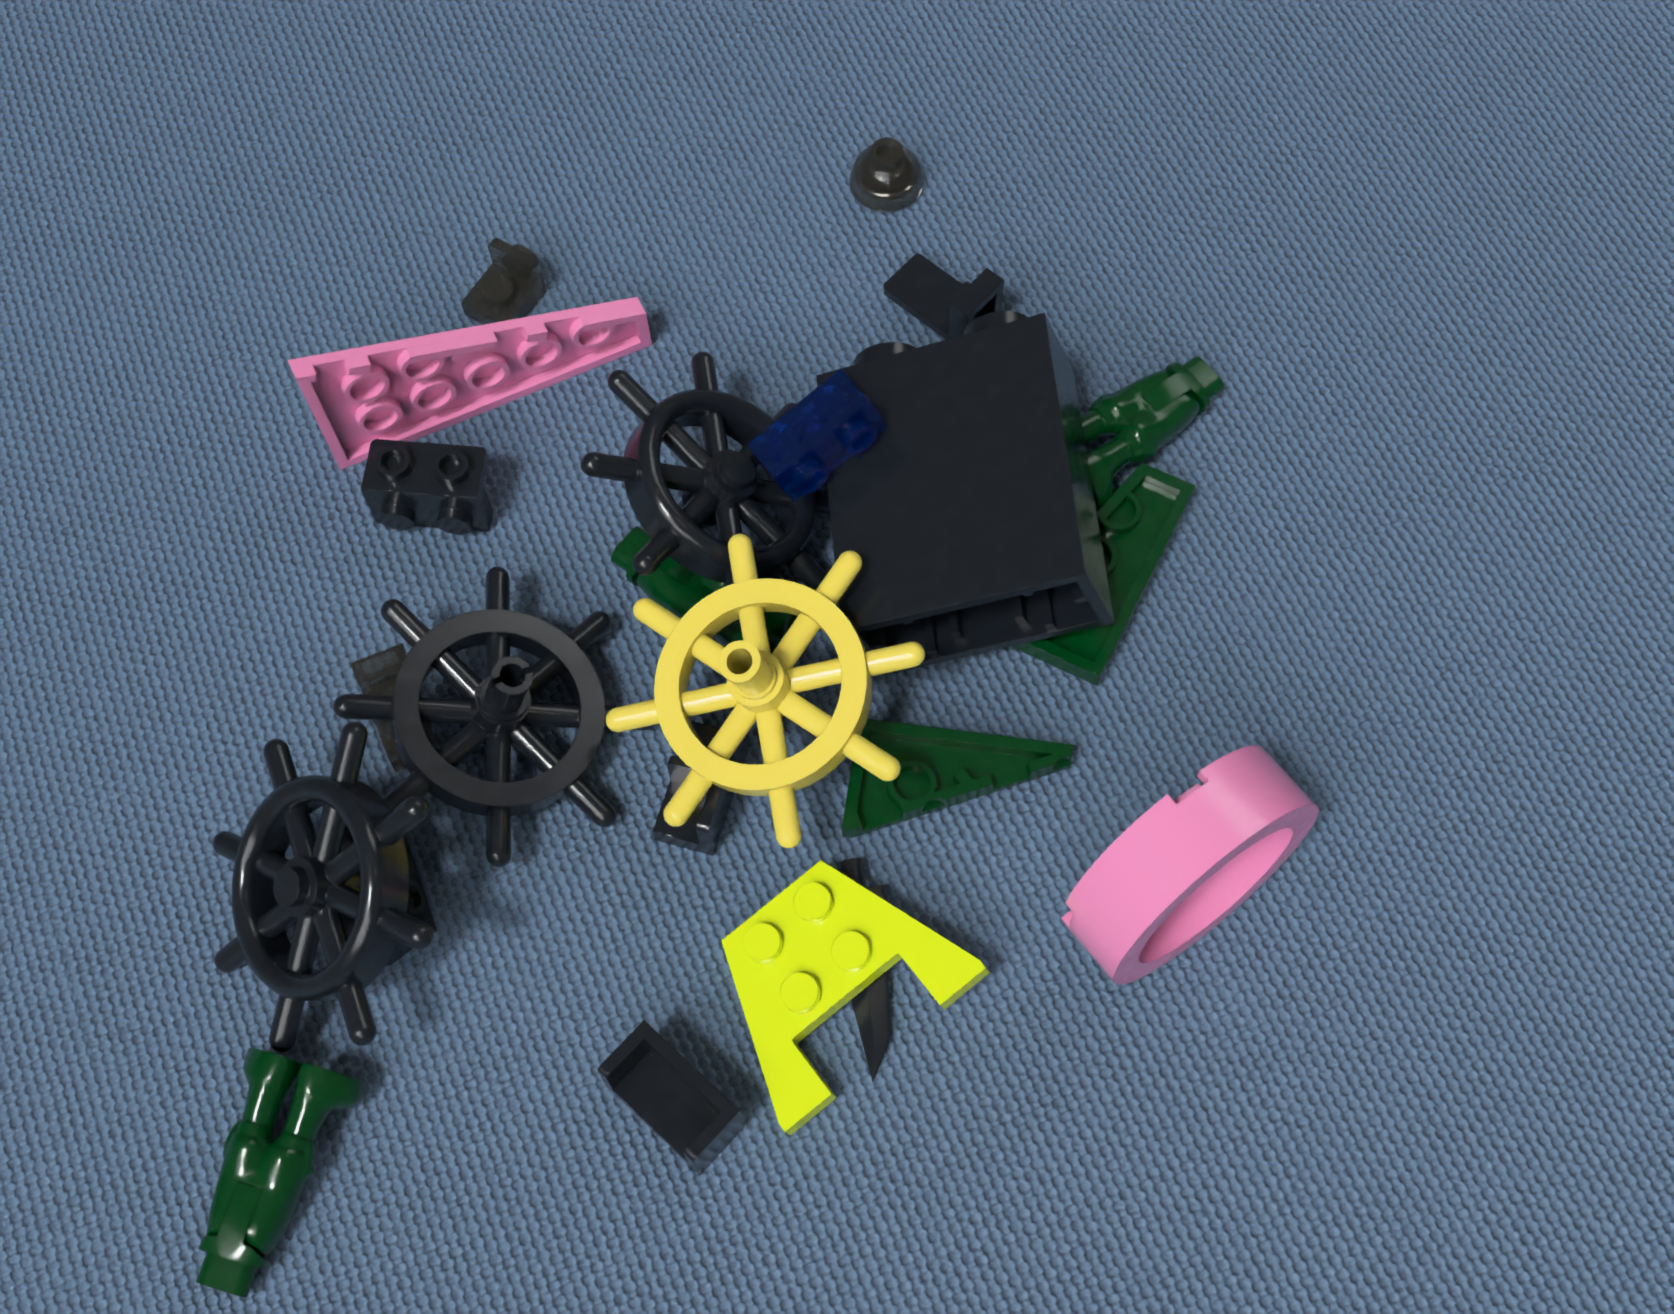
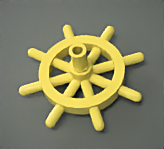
M735 534L728 541V553L734 584L723 587L706 596L695 604L682 618H679L650 598H641L636 601L633 606L635 618L667 639L656 668L654 699L611 709L606 715V725L613 732H624L660 724L669 745L679 758L691 768V771L664 809V819L670 826L679 827L685 824L711 785L714 784L727 791L742 795L769 796L776 840L784 848H793L799 844L802 836L794 791L812 785L824 778L846 757L883 781H893L899 776L901 771L899 761L861 736L871 707L872 676L919 666L924 661L925 650L921 644L911 641L866 651L857 631L844 613L836 606L862 568V558L857 552L851 550L843 552L818 588L813 590L810 587L788 580L758 579L751 539L745 534ZM764 612H781L796 615L797 618L771 654ZM740 619L743 640L731 642L724 647L712 639L724 627ZM819 629L823 630L834 644L838 658L793 668ZM697 659L727 679V683L688 691L689 678ZM841 683L840 696L833 716H830L797 694ZM734 707L706 747L698 737L690 717ZM784 716L817 737L805 749L791 757H788L782 722V717ZM757 722L763 764L751 765L730 761L731 756L754 723Z

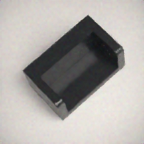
M645 1020L597 1069L606 1087L699 1176L745 1127L740 1109Z

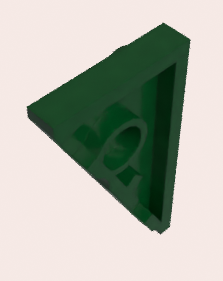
M867 719L861 736L895 757L900 763L901 771L895 780L883 781L852 761L842 824V837L853 838L1070 768L1073 745Z

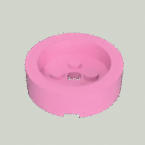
M1249 745L1222 756L1199 770L1197 777L1203 783L1202 786L1196 784L1174 800L1168 794L1165 795L1131 824L1100 855L1068 896L1065 904L1071 911L1061 917L1062 922L1116 985L1128 984L1148 975L1185 951L1216 927L1270 878L1294 852L1317 819L1319 807L1261 746Z

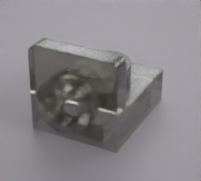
M494 237L487 246L492 260L491 266L461 302L465 316L481 324L527 317L547 291L540 262L536 255L523 245L514 244L512 246Z

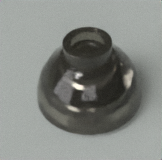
M885 137L876 140L857 156L851 168L850 189L852 194L862 205L876 211L891 212L903 209L911 205L919 197L923 189V171L917 157L910 149L893 138Z

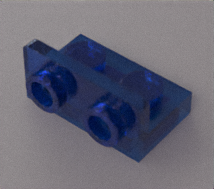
M840 368L749 442L747 446L794 503L804 494L811 493L820 488L827 481L829 474L852 455L862 453L868 449L876 440L877 435L887 428L888 425L866 394H862Z

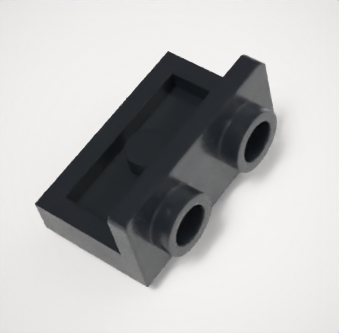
M375 439L371 442L360 490L376 523L395 530H409L414 526L439 528L447 533L457 535L467 534L470 531L490 532L493 510L483 485L488 461L485 448Z

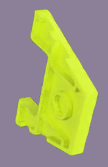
M821 860L721 940L778 1123L784 1132L789 1135L795 1133L837 1098L798 1046L799 1042L893 965L903 959L944 1010L990 973L979 959Z

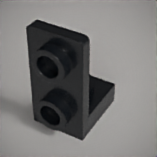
M915 254L884 283L885 296L945 340L964 335L967 325L976 318L1002 310L1004 279L988 268L972 283L966 281L961 284L923 255Z

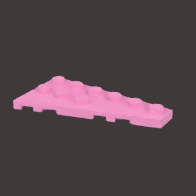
M632 297L290 359L288 362L339 469L342 470L367 460L370 444L375 439L415 441L651 346L652 341L647 314L639 298Z

